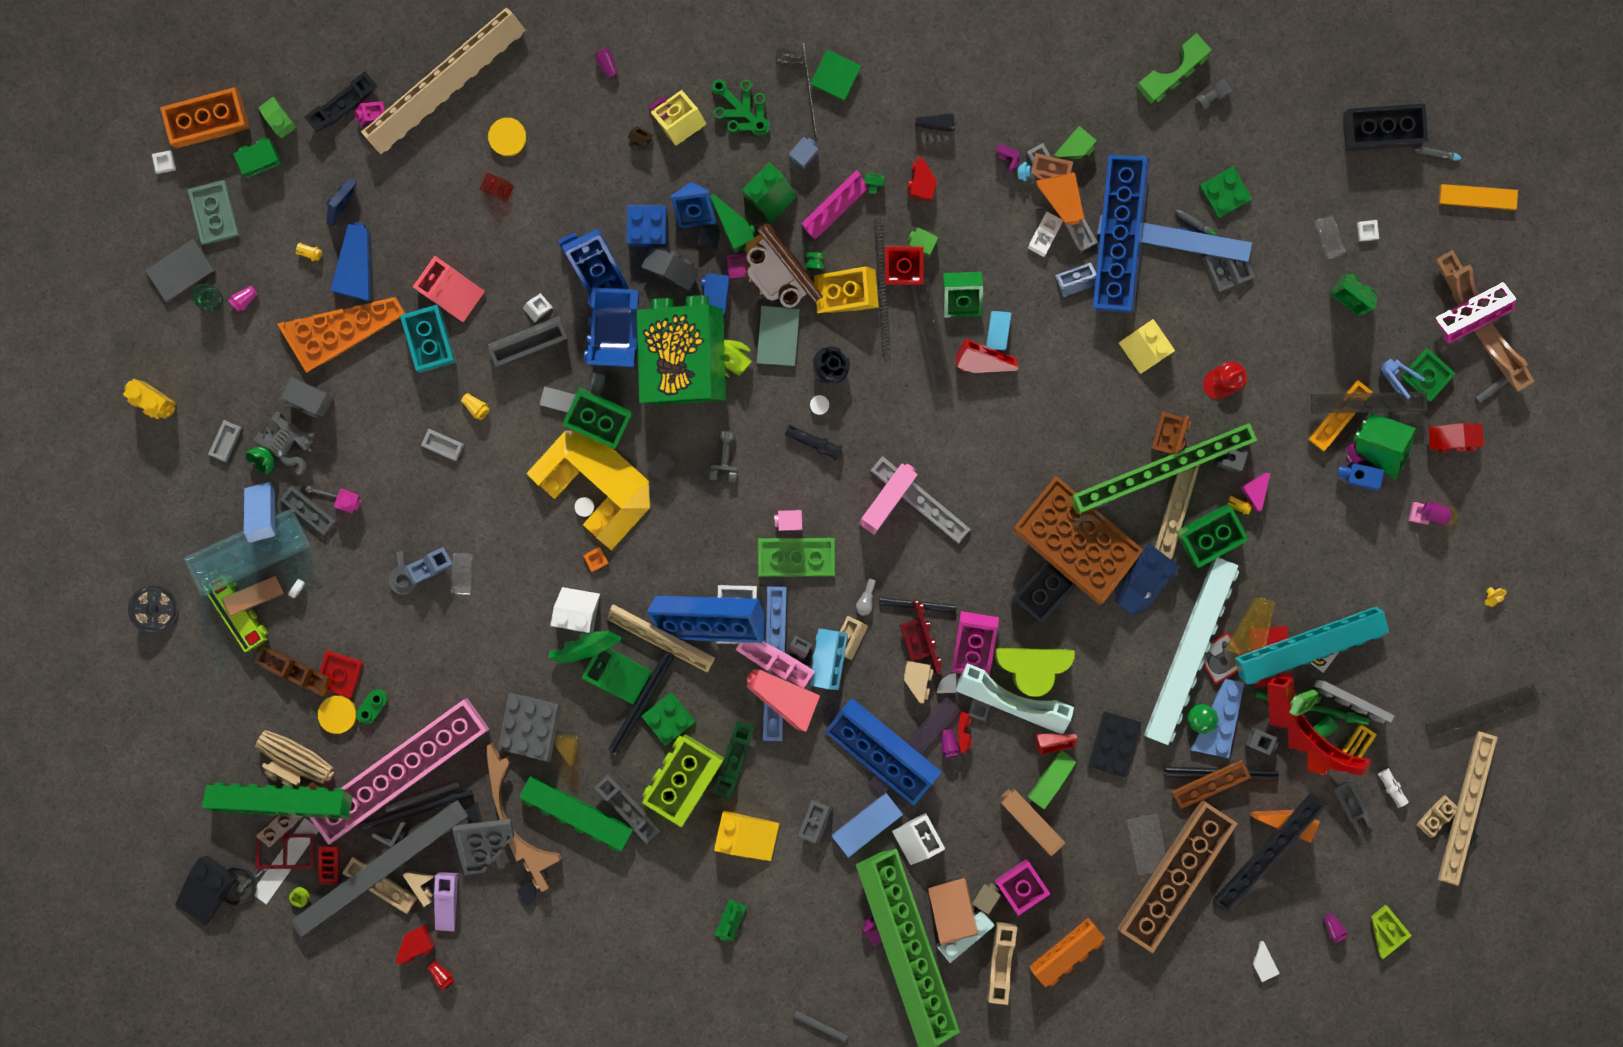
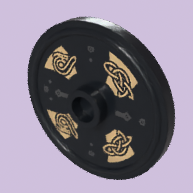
M148 585L140 588L133 594L128 604V615L131 622L136 628L147 633H159L168 629L175 621L178 613V605L174 595L168 589L158 585Z

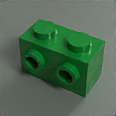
M259 139L255 142V145L240 147L238 152L233 153L243 176L248 178L282 164L276 147L270 139Z

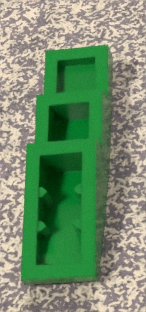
M610 631L581 633L579 641L565 642L563 650L549 651L548 658L560 664L583 660L607 650L620 642L621 637Z

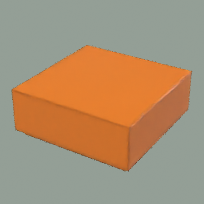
M601 547L583 555L591 572L609 564Z

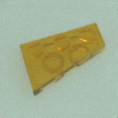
M1254 597L1225 650L1246 654L1266 647L1275 601Z

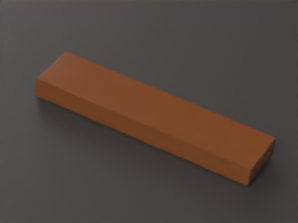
M1240 760L1173 790L1172 793L1180 809H1184L1246 781L1251 776L1243 760Z

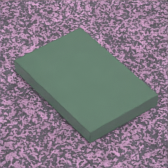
M225 180L188 189L201 245L240 236Z
M761 306L757 364L795 367L800 309Z

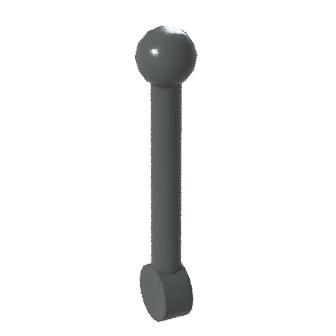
M307 486L305 489L307 493L313 492L335 499L338 496L313 489L312 486Z
M260 869L254 874V877L256 878L268 869ZM251 878L242 885H238L236 887L237 892H243L244 888L252 882Z

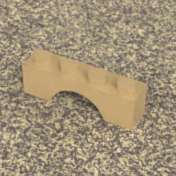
M996 922L987 992L989 1003L1008 1005L1011 961L1017 934L1016 924Z

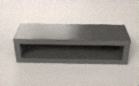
M558 316L488 344V350L497 367L567 339V334Z

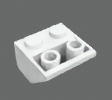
M926 812L892 831L910 865L928 859L945 850Z

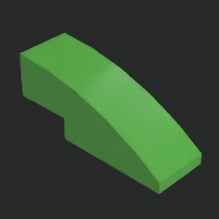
M1060 750L1027 797L1045 809L1077 761Z

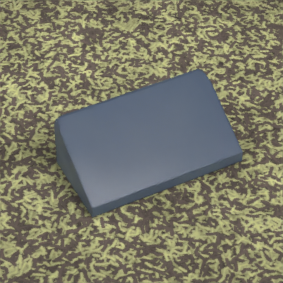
M1092 263L1055 275L1062 296L1065 297L1095 286L1096 271Z

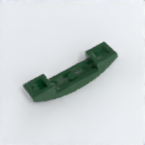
M736 721L712 794L731 800L755 726Z

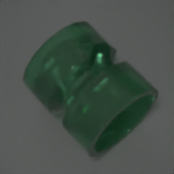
M200 284L194 288L192 300L197 307L214 312L222 306L223 295L220 290L211 285Z

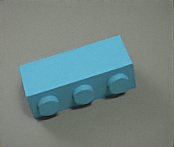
M818 629L812 670L815 672L810 678L809 686L839 690L848 633Z

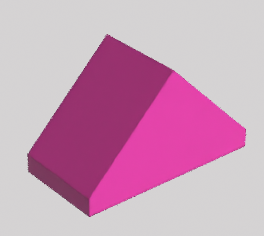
M1263 473L1240 487L1249 503L1252 504L1254 511H1262L1270 473Z

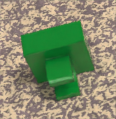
M865 174L864 183L870 184L869 193H877V186H883L885 175Z

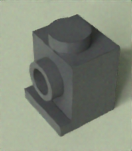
M1252 727L1245 745L1270 755L1271 752L1274 753L1278 742H1276L1277 737ZM1261 738L1265 740V743L1263 745H1259V740Z

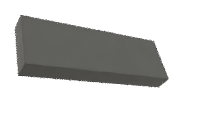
M293 485L280 498L283 504L323 536H326L337 522Z

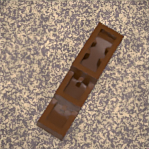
M262 645L255 659L256 664L321 696L325 695L332 678L265 645Z

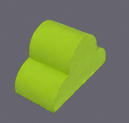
M994 648V658L1001 668L1012 672L1013 682L1021 692L1033 697L1046 694L1054 684L1055 674L1066 671L1072 665L1075 651L1071 649Z

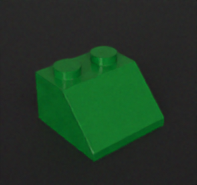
M982 272L943 273L944 318L982 316Z

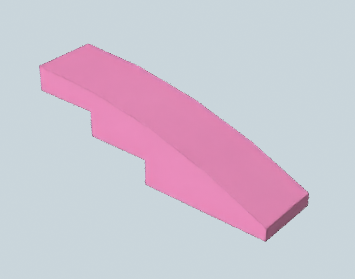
M764 641L763 643L740 642L736 648L738 652L765 670L769 671L770 669L785 680L787 678L803 689L815 672L800 661Z

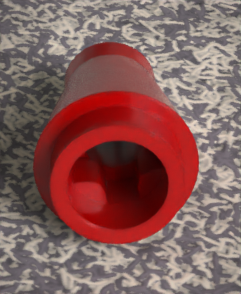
M437 961L427 968L437 987L443 991L454 983L453 975L439 965Z

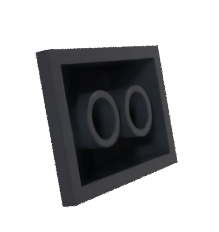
M209 856L199 857L188 874L175 905L207 926L238 879V876Z

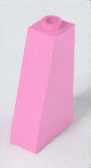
M903 463L899 466L864 514L859 525L873 535L876 534L918 475L915 473V468Z

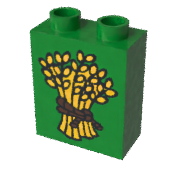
M709 296L686 297V306L674 307L673 299L661 298L650 300L651 309L637 310L639 402L664 405L726 401L723 308L709 305Z

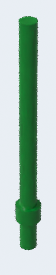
M1257 690L1255 697L1268 700V692ZM1316 704L1310 710L1344 719V722L1352 724L1356 722L1368 726L1370 718L1355 715V712L1351 711L1343 712Z

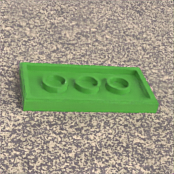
M758 538V577L835 576V538Z

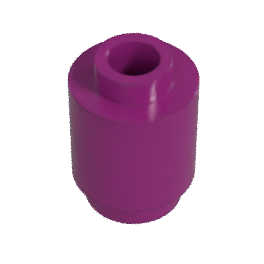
M1427 501L1422 508L1421 516L1428 521L1443 526L1445 523H1449L1452 513H1450V508L1433 501L1431 503Z

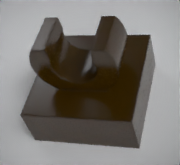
M636 126L628 135V138L631 139L629 146L631 147L634 142H637L639 144L638 151L640 152L651 141L653 135Z

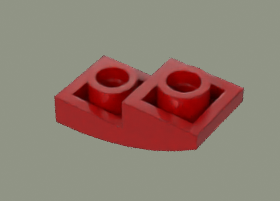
M960 711L957 739L960 751L965 753L966 749L970 750L973 740L970 738L969 733L964 732V729H968L971 718H968V713Z

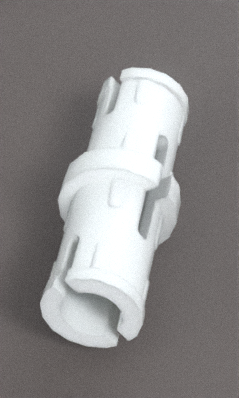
M1387 768L1378 773L1386 787V792L1391 795L1397 808L1406 805L1409 801L1404 796L1400 783L1396 782L1390 769Z

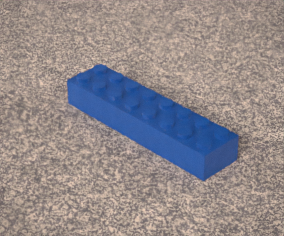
M1109 155L1093 302V308L1096 311L1134 313L1150 164L1148 157Z

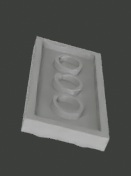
M1315 680L1313 687L1317 688L1319 694L1330 698L1333 696L1335 697L1334 701L1348 707L1352 705V710L1364 715L1368 713V718L1383 724L1385 721L1392 722L1395 716L1325 681Z

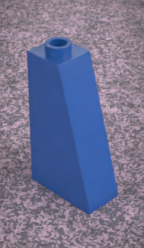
M355 222L354 225L348 224L331 291L371 302V231L366 228V225Z

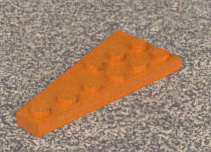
M393 297L365 305L353 306L352 308L335 310L285 323L282 322L277 325L306 373H310L401 318L400 315L406 313L397 298Z

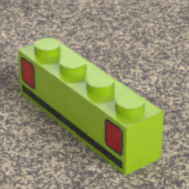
M222 575L203 587L243 651L250 652L268 640L266 636L268 632L262 624L259 625L256 619L258 617L253 609H247L229 617L221 599L238 591L235 588L237 585L231 576Z

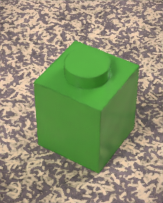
M917 228L916 232H911L907 241L910 242L909 246H924V255L930 257L938 237Z

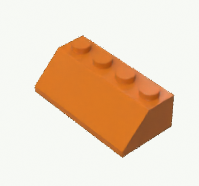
M1087 918L1029 967L1045 987H1051L1059 981V976L1063 973L1068 974L1074 968L1073 965L1076 962L1085 960L1089 956L1088 952L1093 948L1096 950L1101 947L1105 937L1092 921Z

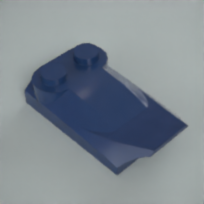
M1149 543L1114 588L1115 602L1131 615L1145 612L1170 579L1176 575L1180 566Z

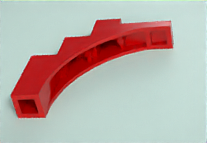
M1274 676L1268 683L1269 724L1280 728H1288L1289 748L1307 751L1308 771L1327 775L1329 770L1333 769L1338 772L1343 771L1364 776L1370 767V759L1351 756L1325 740L1311 726L1304 714L1294 716L1289 713L1292 707L1290 705L1291 701L1296 696L1293 678Z

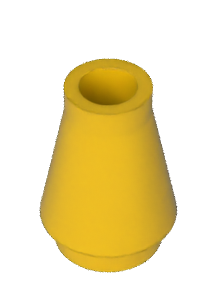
M469 393L465 394L461 399V402L475 419H484L490 411V408L487 407L488 404L471 396Z

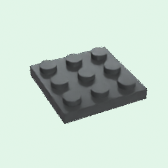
M509 693L497 749L543 761H551L562 704Z

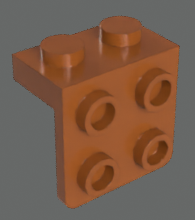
M1161 412L1151 449L1171 455L1179 453L1180 450L1182 451L1186 441L1183 439L1184 433L1189 431L1191 425L1189 416L1184 415L1180 417Z

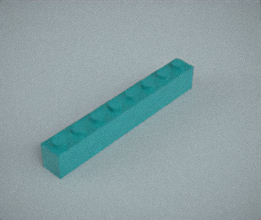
M1373 607L1235 657L1240 679L1246 684H1255L1263 678H1271L1276 676L1277 673L1291 671L1296 666L1310 664L1318 658H1327L1332 653L1346 651L1351 646L1362 645L1365 641L1371 639H1379L1384 634L1389 633L1385 613L1378 607Z

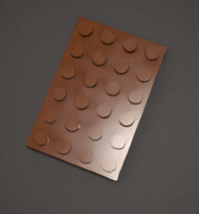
M1055 476L1013 527L1012 531L1096 603L1102 605L1143 552V549L1095 508L1077 515L1070 500V496L1076 494V492Z

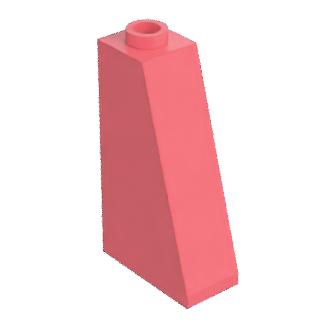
M753 669L747 677L748 684L746 687L795 729L806 732L820 695L762 670Z

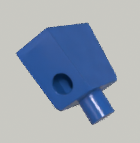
M1352 464L1351 468L1339 466L1337 477L1348 479V485L1378 491L1381 487L1384 470ZM1355 473H1361L1362 479L1355 478Z

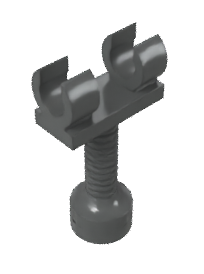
M720 431V439L724 442L721 456L722 462L720 466L711 465L710 480H717L718 469L730 470L729 482H736L737 467L728 466L730 443L732 440H735V432Z

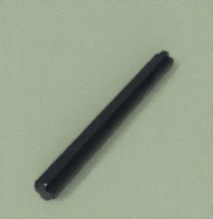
M665 652L609 747V751L613 754H619L674 659L672 654Z
M1165 766L1164 776L1202 778L1222 768ZM1248 770L1251 776L1248 780H1279L1278 771Z

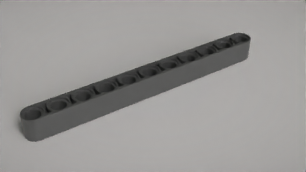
M455 801L291 920V925L300 938H302L450 831L453 826L461 823L469 815L459 801Z

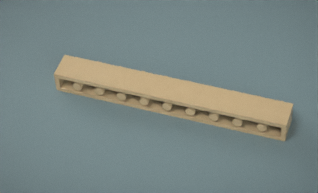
M506 7L362 130V134L380 154L388 151L393 143L398 139H402L407 131L417 126L441 102L448 100L455 90L462 88L469 78L476 76L483 66L491 63L497 54L505 51L511 42L519 39L526 29Z

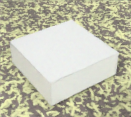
M171 150L152 154L157 174L176 170Z
M1377 220L1357 222L1359 242L1379 239Z

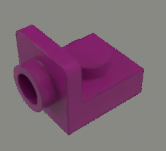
M999 143L995 154L1003 161H1012L1008 172L1011 173L1013 168L1017 170L1021 161L1018 158L1020 152Z
M870 916L863 922L862 930L873 945L877 946L882 940L875 919Z

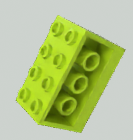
M687 734L677 738L672 746L675 748L674 752L667 754L662 762L665 765L662 770L659 768L652 778L654 781L653 786L648 785L642 794L644 798L643 804L680 827L685 823L724 760V757ZM686 758H693V762L695 763V765L691 764L689 766L687 764L688 761L686 760ZM676 775H683L685 781H677ZM672 791L675 797L668 798L665 792Z

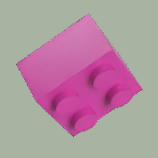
M1027 859L995 880L1018 916L1050 895V892Z

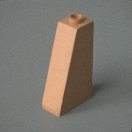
M1014 788L1012 790L1008 789L1001 795L1002 800L1000 802L1051 856L1065 844L1059 835Z

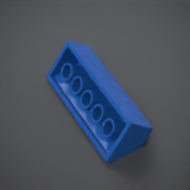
M655 596L647 611L655 627L680 640L763 643L764 611L759 599Z
M852 698L825 731L828 736L913 806L941 773L938 768Z

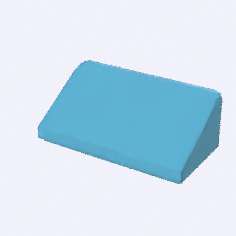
M991 311L986 347L997 351H1006L1011 319L1010 312Z

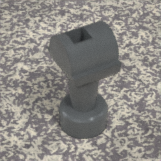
M1225 78L1217 82L1213 90L1207 95L1200 94L1195 98V101L1200 109L1204 111L1209 107V102L1216 98L1221 100L1233 90Z

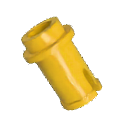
M299 243L296 247V250H298L296 251L297 255L311 258V261H319L322 256V250L317 246L314 248Z
M1230 496V502H1227V505L1232 506L1234 510L1241 512L1242 515H1248L1252 504L1249 501L1245 502Z

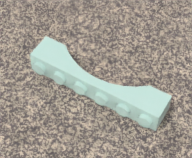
M968 663L960 676L956 688L957 692L1059 734H1063L1074 710V707L1058 700L1039 701L1017 696L995 683L985 670Z

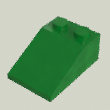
M714 194L710 195L712 204L734 253L745 250L746 244L757 236L753 225L749 226L745 219Z
M1346 273L1329 294L1358 317L1372 311L1376 307L1378 298L1374 294L1375 291L1367 285H1362L1356 275Z

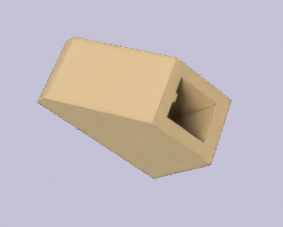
M907 661L903 680L920 703H924V699L928 700L930 688L926 687L927 681L932 679L933 669H930L929 664Z

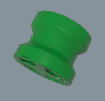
M809 252L805 254L807 259L805 269L824 270V265L822 264L824 253Z

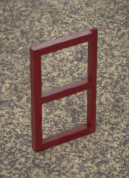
M284 834L281 837L283 838L282 865H260L261 840L256 837L255 869L315 868V834ZM288 838H310L309 865H287Z

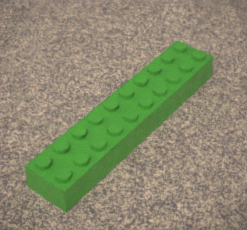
M893 849L880 852L856 864L918 1047H936L960 1033L898 851Z

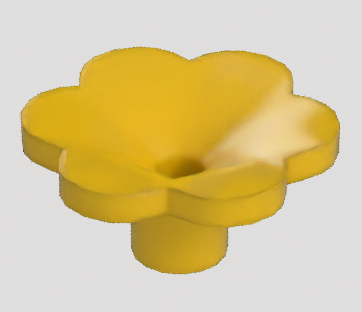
M1492 587L1487 589L1486 593L1488 596L1484 602L1485 605L1493 607L1503 601L1507 593L1506 590L1501 588L1494 590Z

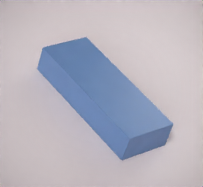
M271 482L244 488V534L249 543L275 536V490Z
M885 792L834 832L832 837L847 857H850L903 814Z

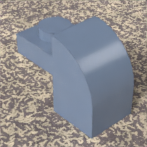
M444 547L427 554L424 558L407 565L404 569L414 585L442 572L452 565V562Z

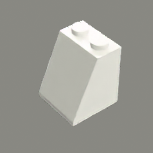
M562 587L554 605L551 626L588 633L594 632L600 594Z

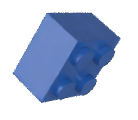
M627 205L628 247H667L666 206Z

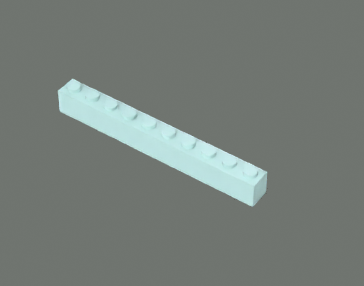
M1221 558L1212 560L1144 736L1167 745L1169 741L1172 742L1176 734V731H1174L1175 726L1181 722L1183 713H1181L1182 708L1187 706L1190 699L1188 695L1189 690L1194 688L1197 681L1195 677L1196 672L1201 670L1204 663L1202 657L1204 652H1208L1211 645L1209 639L1211 634L1214 635L1217 630L1218 624H1216L1218 616L1221 617L1225 610L1223 604L1232 592V588H1230L1231 583L1238 577V565Z

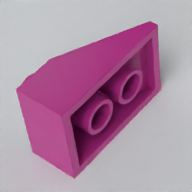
M961 611L951 672L962 674L968 663L985 670L990 676L999 617Z

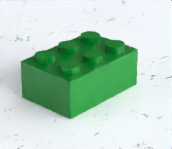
M579 387L562 425L616 449L632 411Z
M1227 504L1176 531L1192 565L1197 568L1249 540L1232 506Z

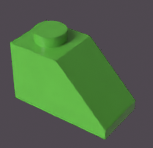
M274 97L258 108L271 128L281 138L297 127Z
M1079 126L1053 157L1063 160L1082 159L1085 155L1089 157L1096 148L1093 145L1097 140Z

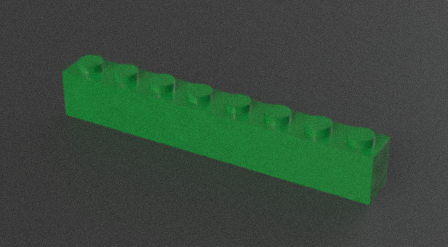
M215 782L214 785H206L202 808L211 812L349 819L353 796L341 788H334V791H328L329 789L322 787L311 790V788L303 786L299 787V789H294L291 786H282V789L273 785H265V788H260L259 785L248 784V787H243V785L231 783V786H226L224 783Z

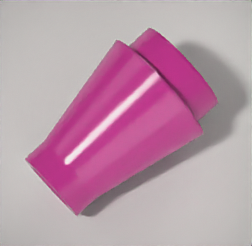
M250 285L248 288L232 295L228 301L237 312L244 311L258 293Z

